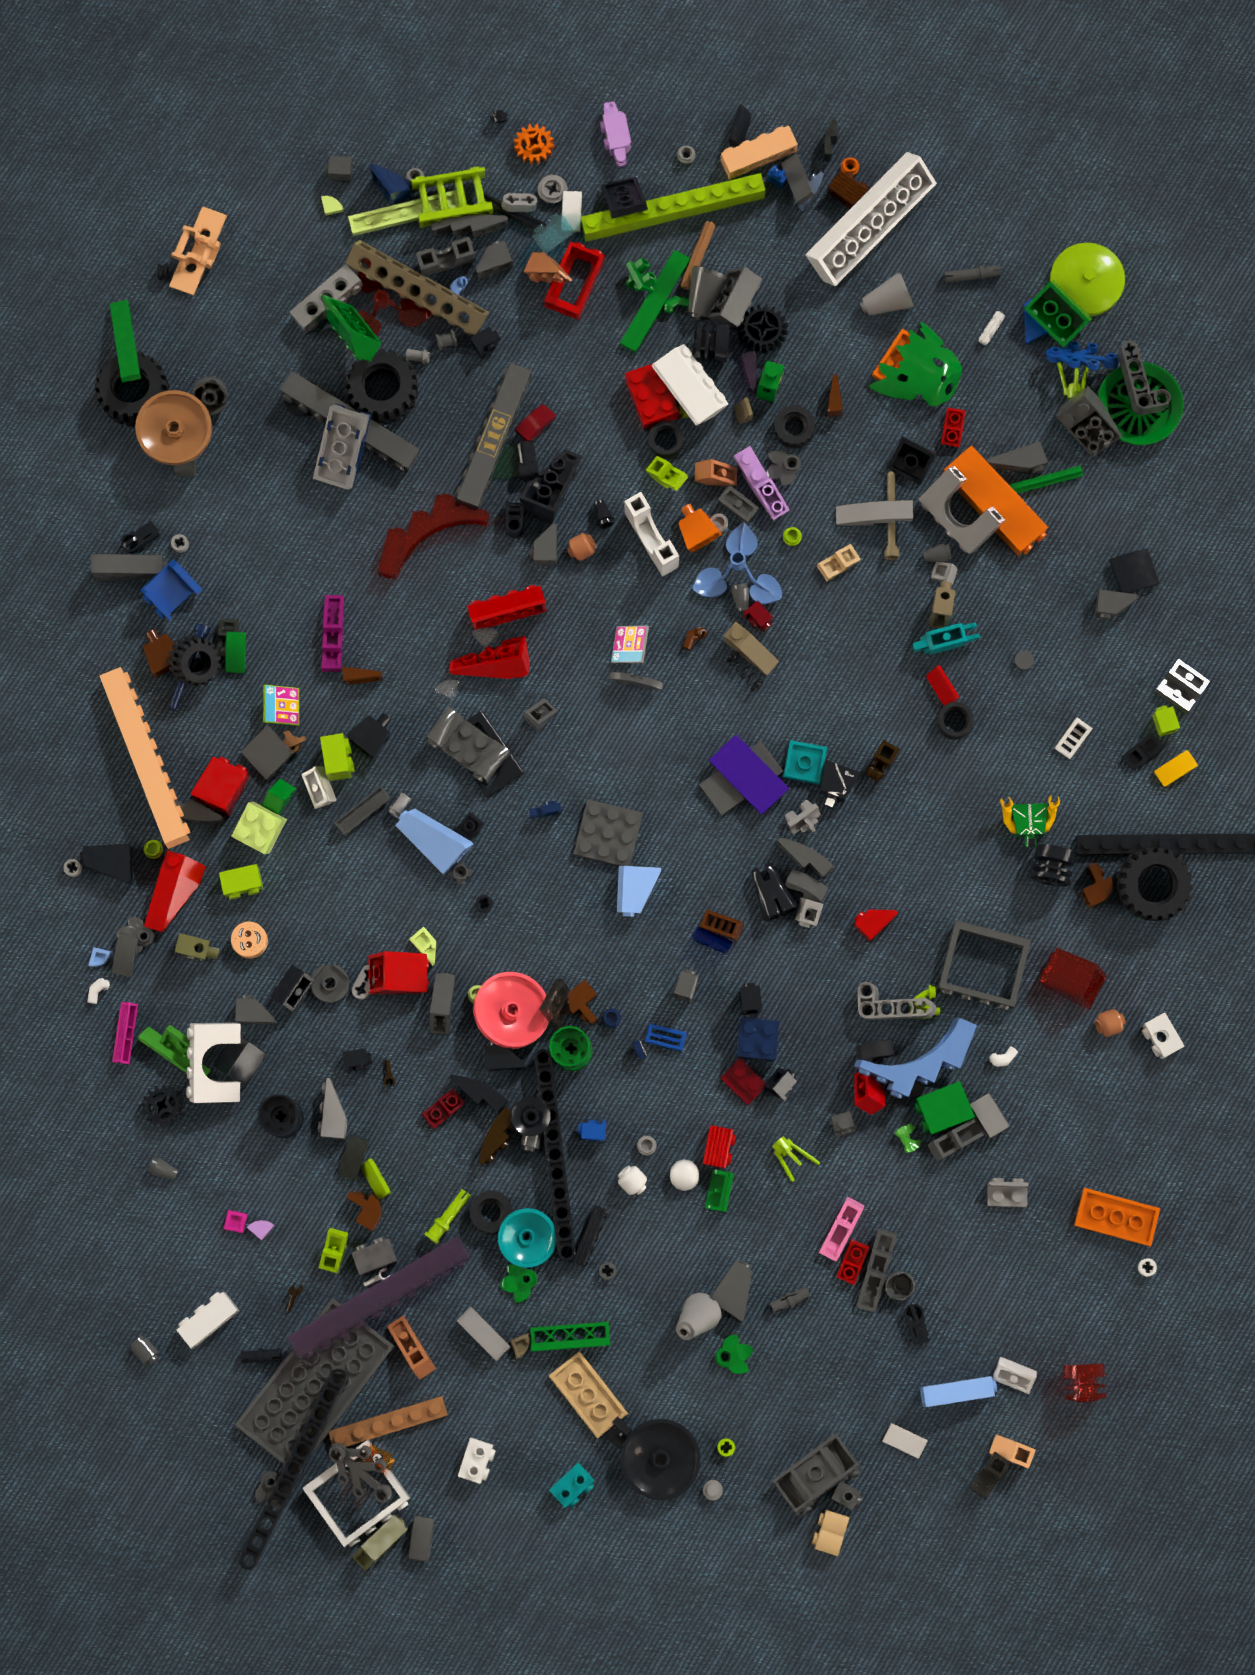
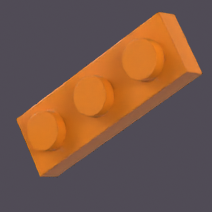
M904 329L900 331L880 363L900 368L899 362L904 359L896 345L904 346L905 344H910L909 332ZM878 364L872 376L882 380L886 376L880 371Z

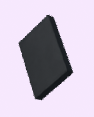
M637 177L600 185L612 219L648 210Z

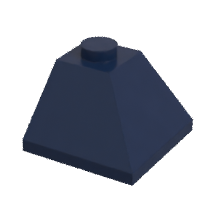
M374 164L369 165L372 180L391 205L400 204L411 196L410 189L412 187L406 178L403 180L400 174Z

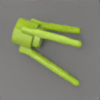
M1060 362L1057 364L1063 386V396H1067V400H1070L1085 388L1089 369L1085 367L1080 387L1078 383L1079 368H1075L1074 383H1070L1069 387H1067Z
M784 1136L772 1146L775 1149V1156L779 1159L791 1182H794V1178L781 1155L784 1157L789 1155L801 1166L802 1163L791 1152L792 1148L815 1164H820L818 1160L795 1145L790 1139L786 1140Z

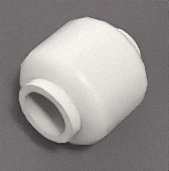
M627 1166L619 1173L618 1184L627 1194L633 1195L637 1193L639 1195L646 1189L647 1177L638 1167Z

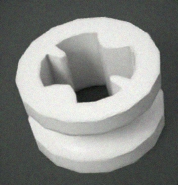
M1143 1259L1139 1262L1138 1271L1142 1276H1151L1156 1272L1157 1266L1152 1259ZM1145 1262H1149V1266H1152V1270H1149V1273L1142 1269V1265H1146Z

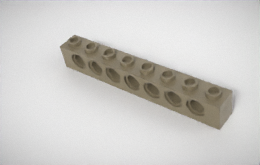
M361 240L354 243L345 262L352 270L366 274L368 279L382 283V286L388 290L393 289L404 299L409 298L413 300L418 307L431 310L433 315L447 319V322L453 326L458 325L469 335H476L481 331L490 313ZM365 258L371 261V266L366 265ZM381 267L387 270V275L381 272ZM398 276L403 278L404 284L398 282ZM414 285L419 287L420 293L414 291ZM430 294L436 297V302L431 301ZM446 303L453 307V311H449L446 308ZM463 312L468 314L469 320L463 318Z

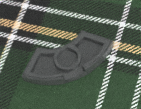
M612 672L609 677L610 680L622 685L637 686L647 690H662L663 683L660 681L629 673Z

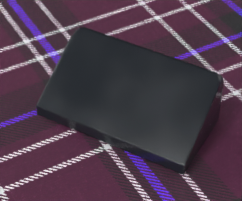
M741 104L738 106L729 136V145L735 147L740 146L745 141L752 117L751 113Z

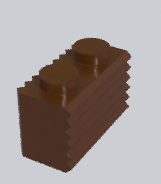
M840 170L828 186L827 193L851 209L870 188L864 182H857L850 172L846 171L844 173Z

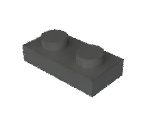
M730 485L718 499L720 504L747 524L759 510L758 506Z

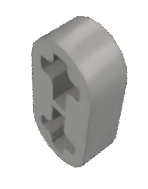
M508 193L503 196L502 208L508 212H532L537 205V198L528 193Z
M369 965L362 968L352 987V994L358 1000H364L369 996V979L365 981L367 977L365 971L369 970ZM372 977V986H373V984H374V982H375L374 977ZM365 983L366 985L364 987V991L366 993H361L360 996H358L356 988H361L362 984Z

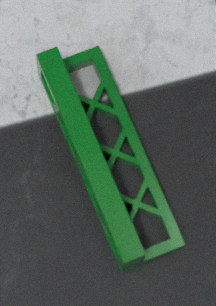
M609 1322L530 1328L532 1352L610 1346ZM605 1326L606 1338H596L592 1332L596 1327ZM586 1327H593L591 1331L586 1329ZM577 1328H583L588 1334L584 1339L577 1340L572 1335ZM563 1329L568 1336L564 1341H557L553 1334L557 1330ZM547 1330H554L551 1334L547 1332ZM535 1331H544L549 1336L544 1342L535 1343ZM589 1335H591L594 1339H587V1338H588ZM552 1338L555 1342H548V1340Z

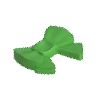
M911 1124L902 1126L895 1131V1135L901 1139L904 1145L905 1153L915 1151L921 1143V1140H911L909 1134L916 1128Z

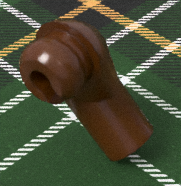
M697 627L689 630L682 648L691 651L695 641L706 637V629Z

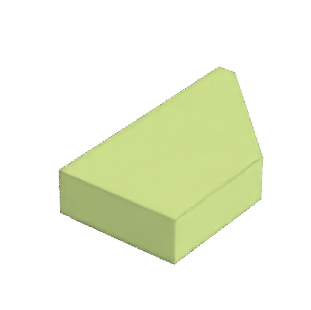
M422 927L409 940L420 953L427 954V960L433 967L435 965L436 940Z

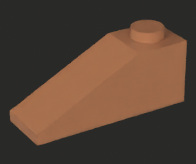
M404 1315L387 1326L419 1380L436 1370V1367Z

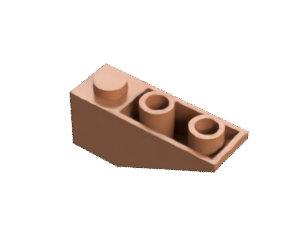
M532 252L524 270V273L530 276V280L536 283L540 281L547 283L572 281L563 268L544 252Z

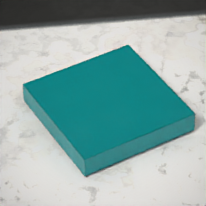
M790 740L783 778L821 785L827 747Z

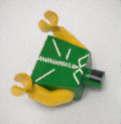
M1050 795L1048 803L1013 804L1010 797H1008L1009 802L1004 804L1001 798L1003 822L1011 833L1015 834L1016 838L1025 839V848H1035L1036 837H1043L1055 821L1057 807L1060 805L1059 796L1056 802H1051L1052 796Z

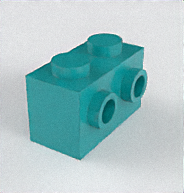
M578 1462L549 1491L564 1508L568 1505L571 1508L579 1501L577 1497L582 1492L586 1494L594 1487L592 1484L594 1479Z

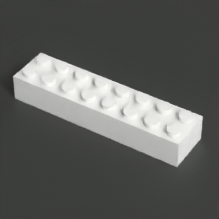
M906 152L805 254L824 282L836 286L937 184L920 156Z

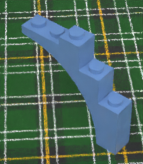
M954 1018L948 1031L939 1043L926 1054L913 1061L889 1066L874 1064L865 1060H856L854 1067L859 1069L858 1073L869 1077L871 1074L877 1077L876 1080L883 1084L888 1082L886 1090L891 1091L890 1095L899 1099L909 1097L915 1080L925 1085L935 1083L941 1065L943 1068L951 1071L961 1068L977 1025L962 1018Z

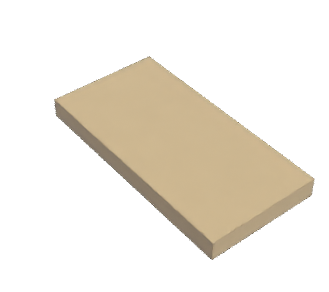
M580 1351L549 1375L550 1379L597 1439L613 1426L612 1421L617 1416L622 1419L628 1414Z

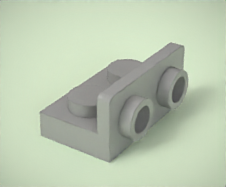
M992 1178V1181L987 1183V1206L1027 1207L1028 1182H1024V1179H1012V1182H1004V1178Z

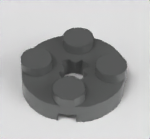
M334 964L323 965L316 969L312 975L314 979L311 985L312 992L322 1002L333 1004L342 1000L347 995L350 980L345 970L340 966ZM327 979L330 981L332 979L335 980L333 988H326Z

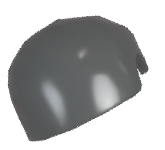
M897 1270L887 1277L885 1291L891 1299L902 1301L909 1298L915 1291V1281L911 1274L906 1271Z

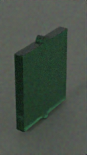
M504 445L492 478H502V480L506 478H519L518 446Z

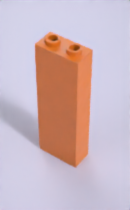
M972 445L943 470L944 473L948 468L955 466L966 477L967 480L957 491L980 516L987 509L994 507L1006 520L995 532L1017 556L1022 553L1027 554L1033 548L1032 544L1035 541L1040 542L1047 536L1048 526Z

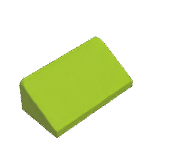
M368 1159L361 1165V1170L377 1199L380 1200L391 1194V1191L374 1160Z

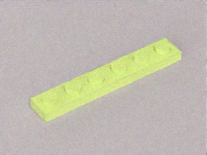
M457 191L445 192L448 207L451 209L458 208ZM439 195L429 196L430 211H440ZM417 199L348 216L353 236L416 221L418 220V214H421L423 210L421 200Z

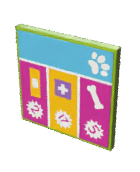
M263 685V722L299 726V688Z

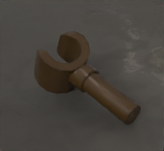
M385 1060L386 1078L384 1085L387 1087L386 1080L390 1078L393 1080L394 1086L396 1080L392 1076L390 1060Z
M295 1282L290 1286L289 1294L291 1296L286 1310H292L294 1300L302 1292L303 1285L298 1290L294 1288Z

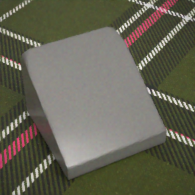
M936 562L930 579L938 582L948 581L953 585L958 569L952 563Z

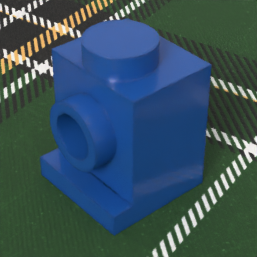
M587 1120V1123H579L578 1135H581V1140L605 1142L606 1121L602 1120V1124H598L599 1121Z

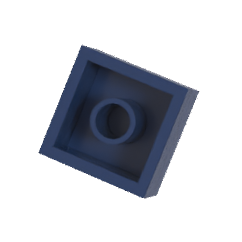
M741 1017L736 1058L775 1062L779 1021Z

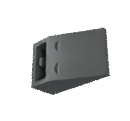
M1086 387L1059 407L1057 419L1092 457L1122 437L1103 403L1089 387Z

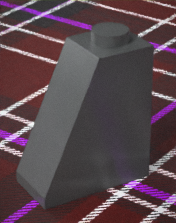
M436 973L430 1008V1033L445 1035L450 1033L455 975Z
M735 1260L711 1296V1299L713 1301L716 1300L721 1309L742 1322L745 1317L752 1271L749 1269L750 1265L745 1261L740 1260L738 1262Z

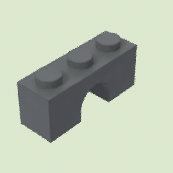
M470 237L453 241L452 245L445 250L435 251L433 247L416 252L420 271L425 277L476 261Z

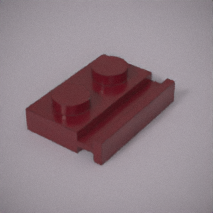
M740 1058L720 1078L747 1105L766 1088L764 1086L765 1082Z

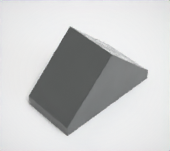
M544 698L523 713V718L536 732H539L558 711Z

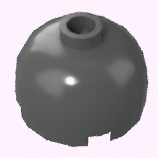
M213 376L199 378L191 389V394L205 405L209 415L220 413L227 405L228 391L225 384L219 378Z

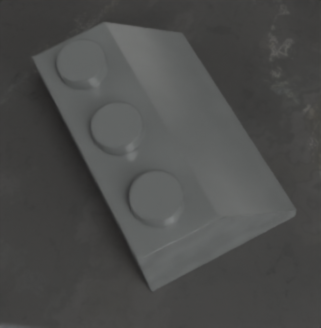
M746 267L727 271V283L706 318H704L705 320L716 324L729 323V328L741 325L744 320L743 316L746 310L750 308L751 300L760 289L759 284L762 280L761 277Z

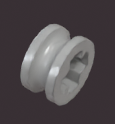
M178 534L172 538L171 546L174 551L183 553L187 551L189 542L184 535ZM183 540L184 546L177 548L176 541L180 542Z
M69 859L65 862L63 868L68 876L77 877L81 874L82 865L75 859ZM72 863H75L78 869L76 872L73 870V873H70L71 870L68 867L69 865L73 866Z

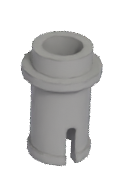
M408 348L406 360L422 362L424 365L429 363L430 352Z
M400 793L393 806L389 807L390 810L388 812L398 818L411 799L404 793Z

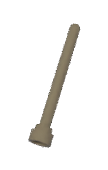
M893 471L887 474V501H895V473ZM895 521L888 523V546L884 550V559L887 560L899 559V549L895 546Z

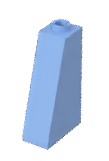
M416 809L405 810L398 817L400 820L395 825L442 874L450 871L474 845L470 840Z
M992 1376L919 1387L923 1407L995 1396L994 1392H997L996 1381L992 1380Z

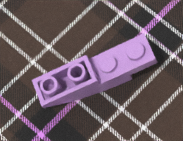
M751 446L734 455V459L743 472L742 475L770 517L774 520L788 512V506L772 479L766 474Z

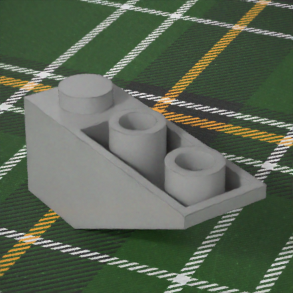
M327 1078L326 1083L323 1082L322 1094H325V1099L320 1105V1113L323 1114L322 1121H319L318 1133H321L322 1138L346 1140L348 1120L332 1080Z

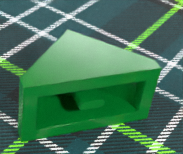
M279 779L268 790L262 806L280 815L295 793L296 788Z

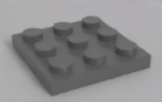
M587 799L574 856L615 866H630L643 812Z

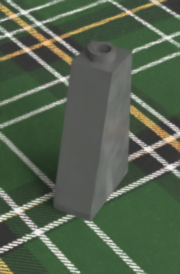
M91 554V573L97 582L153 579L168 564L162 555Z

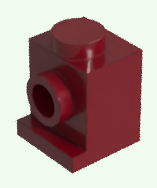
M756 601L743 613L745 620L749 617L748 621L755 629L758 628L760 631L765 632L772 626L773 617L759 601Z

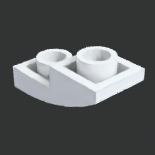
M563 191V232H580L582 192Z

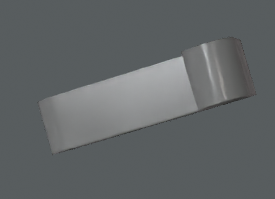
M863 982L858 987V1012L861 1017L867 1020L929 1018L936 1013V1005L929 999L879 1000L878 988L872 983ZM867 987L872 988V993L869 996L864 994V990ZM906 1004H910V1012L904 1014L903 1007ZM926 1004L930 1006V1009H927L926 1011L922 1009H917V1006L925 1007ZM891 1005V1007H892L891 1013L888 1014V1015H885V1014H884V1008H885V1006ZM872 1006L873 1012L866 1016V1007Z

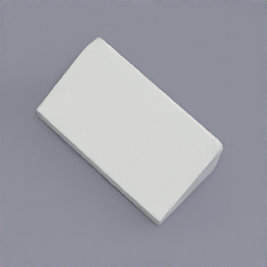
M315 766L301 774L315 809L337 800L323 766Z
M1000 1357L992 1380L1029 1394L1035 1382L1037 1371Z
M890 1423L883 1442L919 1459L927 1440Z

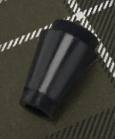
M604 500L595 501L593 505L596 525L600 529L611 527L614 524V517Z

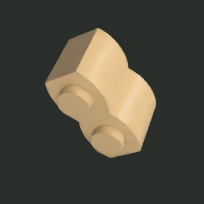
M825 1510V1513H821L818 1520V1525H821L819 1533L815 1532L812 1544L815 1545L814 1549L838 1556L849 1517Z

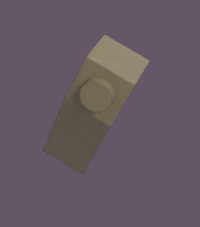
M737 622L731 626L723 637V641L727 645L738 651L743 658L766 676L779 663L751 633Z

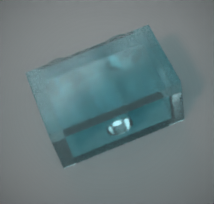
M555 213L548 218V224L545 226L540 224L533 230L534 234L532 237L545 254L575 233V230L563 213L560 215Z

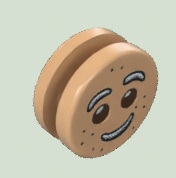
M243 922L233 930L231 945L241 957L253 959L264 953L268 945V937L265 930L259 924Z

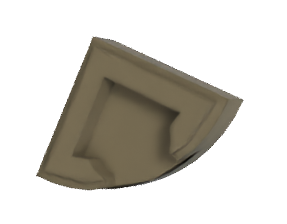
M529 1334L510 1340L516 1359L526 1353L530 1343Z

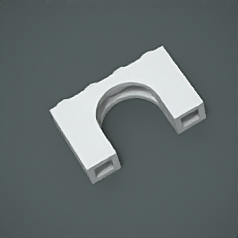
M640 492L625 500V515L662 577L679 568V555L671 541L665 542L658 532L650 514V506L643 494Z
M190 1023V1028L187 1029V1038L190 1040V1047L187 1048V1058L190 1059V1067H187V1078L190 1079V1086L187 1087V1098H190V1102L193 1103L240 1102V1082L212 1081L204 1074L202 1069V1058L211 1046L240 1043V1024Z

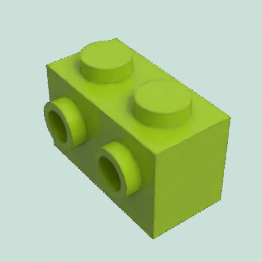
M257 864L219 872L223 894L226 898L237 899L241 897L240 894L245 893L254 895L260 893L259 890L263 889L260 870Z

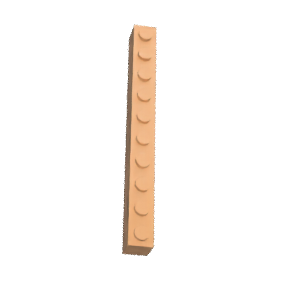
M119 667L100 675L165 845L169 849L189 841L188 834L191 833L187 823H183L181 819L184 814L180 805L176 806L174 800L177 799L174 789H170L168 783L171 782L167 772L163 773L161 766H164L163 760L160 755H156L155 749H158L154 738L150 739L148 733L151 730L147 721L143 722L142 716H144L141 705L137 706L135 700L138 697L135 689H131L129 683L132 681L128 672L124 673L122 668Z

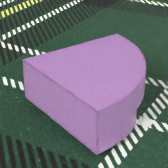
M256 1221L247 1228L259 1239L263 1240L275 1225L268 1221Z

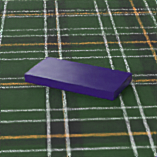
M737 734L709 759V762L761 815L789 790V787Z

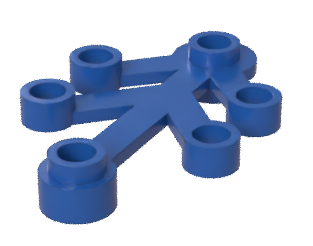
M1070 341L1067 347H1051L1046 351L1049 362L1060 363L1062 361L1071 368H1079L1081 363L1090 370H1098L1100 362H1103L1105 368L1116 369L1119 363L1118 356L1114 353H1108L1105 357L1089 355L1097 353L1098 345L1095 343H1088L1086 349L1079 351L1080 343Z

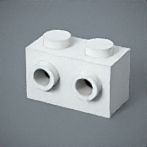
M470 1438L458 1477L480 1484L482 1480L486 1481L490 1470L486 1468L488 1461H493L496 1452L493 1449L494 1445Z

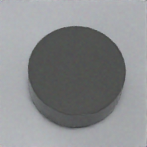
M1028 651L1019 652L1014 659L1016 668L1021 671L1029 670L1034 663V658Z

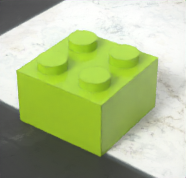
M343 733L320 737L325 772L329 781L352 778L351 772H355L353 760L349 757V754L352 753L349 739L345 738Z

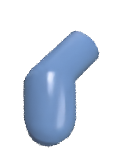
M464 276L458 277L450 285V290L459 295L468 284L467 278Z

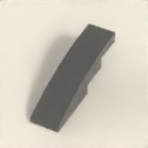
M470 215L432 223L430 226L434 237L452 232L455 238L471 232L473 238L507 227L508 219L507 216Z
M878 1228L856 1305L857 1308L876 1312L897 1233Z

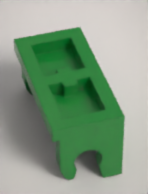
M712 1170L705 1209L726 1213L734 1173Z

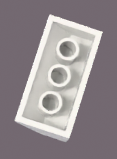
M684 344L674 348L651 365L696 426L713 418L728 405L725 396L719 392L713 380L708 377L702 365L696 361L690 349Z

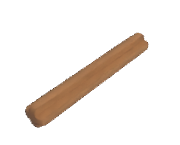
M706 221L680 284L685 290H690L693 266H700L715 229L713 222Z

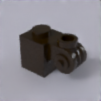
M883 739L873 756L874 764L866 769V777H870L875 782L883 779L885 768H890L900 749Z

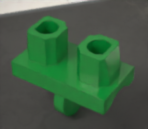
M640 258L636 262L629 261L626 263L631 273L628 275L627 287L635 289V291L647 290L651 294L654 291L652 285L657 281V278L650 271L645 273V270L650 266L648 261Z

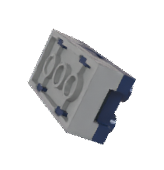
M337 403L330 406L313 479L347 490L355 486L372 414L354 412L345 409L344 405Z

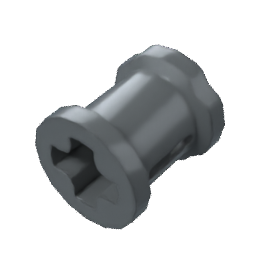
M450 330V333L442 335L435 334L439 351L448 346H458L454 330Z

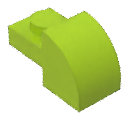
M656 456L646 469L647 473L656 482L666 489L671 488L675 491L688 478L685 472L673 467L670 462L659 456Z
M329 1228L319 1264L320 1269L338 1273L345 1254L349 1233Z

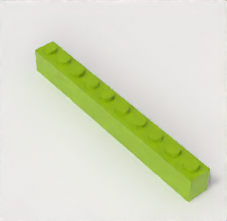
M761 173L648 200L646 201L648 210L612 219L609 210L582 216L581 227L585 242L764 199L765 187Z

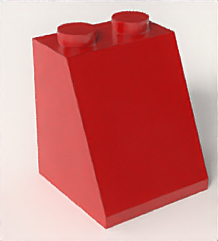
M213 757L193 788L191 795L195 801L231 816L250 775L246 772L247 768L239 764L235 767L229 764L230 761L224 757Z
M383 951L368 956L369 994H422L427 992L429 985L427 979V969L429 967L427 954ZM372 977H374V979H375V982H374L373 986H372Z

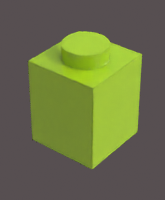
M1161 706L1152 715L1159 737L1175 733L1180 729L1173 707Z

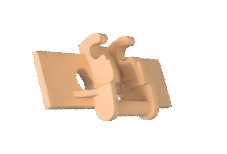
M202 206L194 228L186 225L183 226L182 236L175 252H172L171 255L172 258L179 260L169 287L194 296L205 268L211 269L221 245L217 239L227 215ZM205 230L209 231V238L204 235H200L201 232ZM191 234L195 239L194 247L187 255H182ZM195 264L197 266L196 270L188 272L186 270L187 265Z

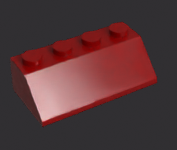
M536 585L528 586L525 590L519 592L518 590L509 591L507 595L501 597L494 595L486 601L476 600L467 606L474 631L547 612L542 589L540 586L536 587Z

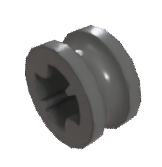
M605 1262L599 1268V1274L605 1280L613 1279L616 1275V1267L611 1262ZM607 1265L614 1270L613 1273H610L611 1276L609 1277L602 1273V1269H605L604 1266Z

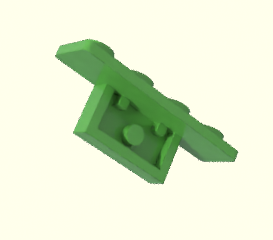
M171 1025L166 1028L163 1036L150 1027H147L139 1035L138 1040L187 1073V1067H190V1059L187 1058V1048L190 1047V1040H188L187 1036ZM202 1064L203 1072L207 1076L210 1073V1069Z

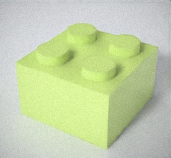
M248 802L231 837L263 854H269L287 819L255 802Z

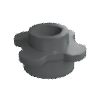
M459 861L454 869L449 871V875L454 877L458 884H464L465 879L472 875V870L468 869L464 862Z

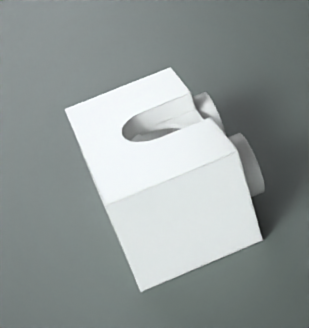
M1166 1013L1142 1025V1033L1147 1040L1151 1039L1154 1044L1152 1050L1157 1057L1160 1056L1163 1059L1184 1047ZM1158 1032L1165 1034V1042H1160L1157 1039Z

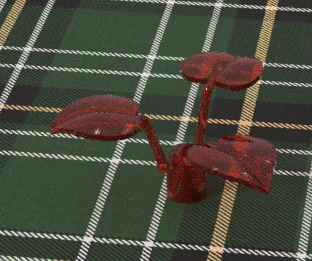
M365 259L366 265L371 266V261ZM381 268V272L387 275L386 270ZM358 272V278L363 285L361 290L367 294L375 290L374 301L376 306L372 316L366 311H359L358 313L376 336L380 332L381 324L374 318L379 308L385 309L389 304L397 310H401L399 312V319L408 327H416L432 315L431 310L418 307L409 298H403L401 300V307H399L392 300H389V295L386 291L378 290L384 288L382 283L372 281L366 277V274Z

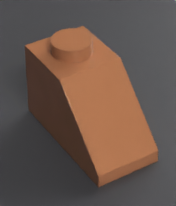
M713 459L695 463L694 481L705 485L737 486V467Z

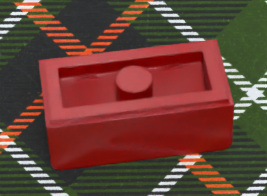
M936 666L927 674V680L944 706L951 702H957L959 698L958 693L941 666Z

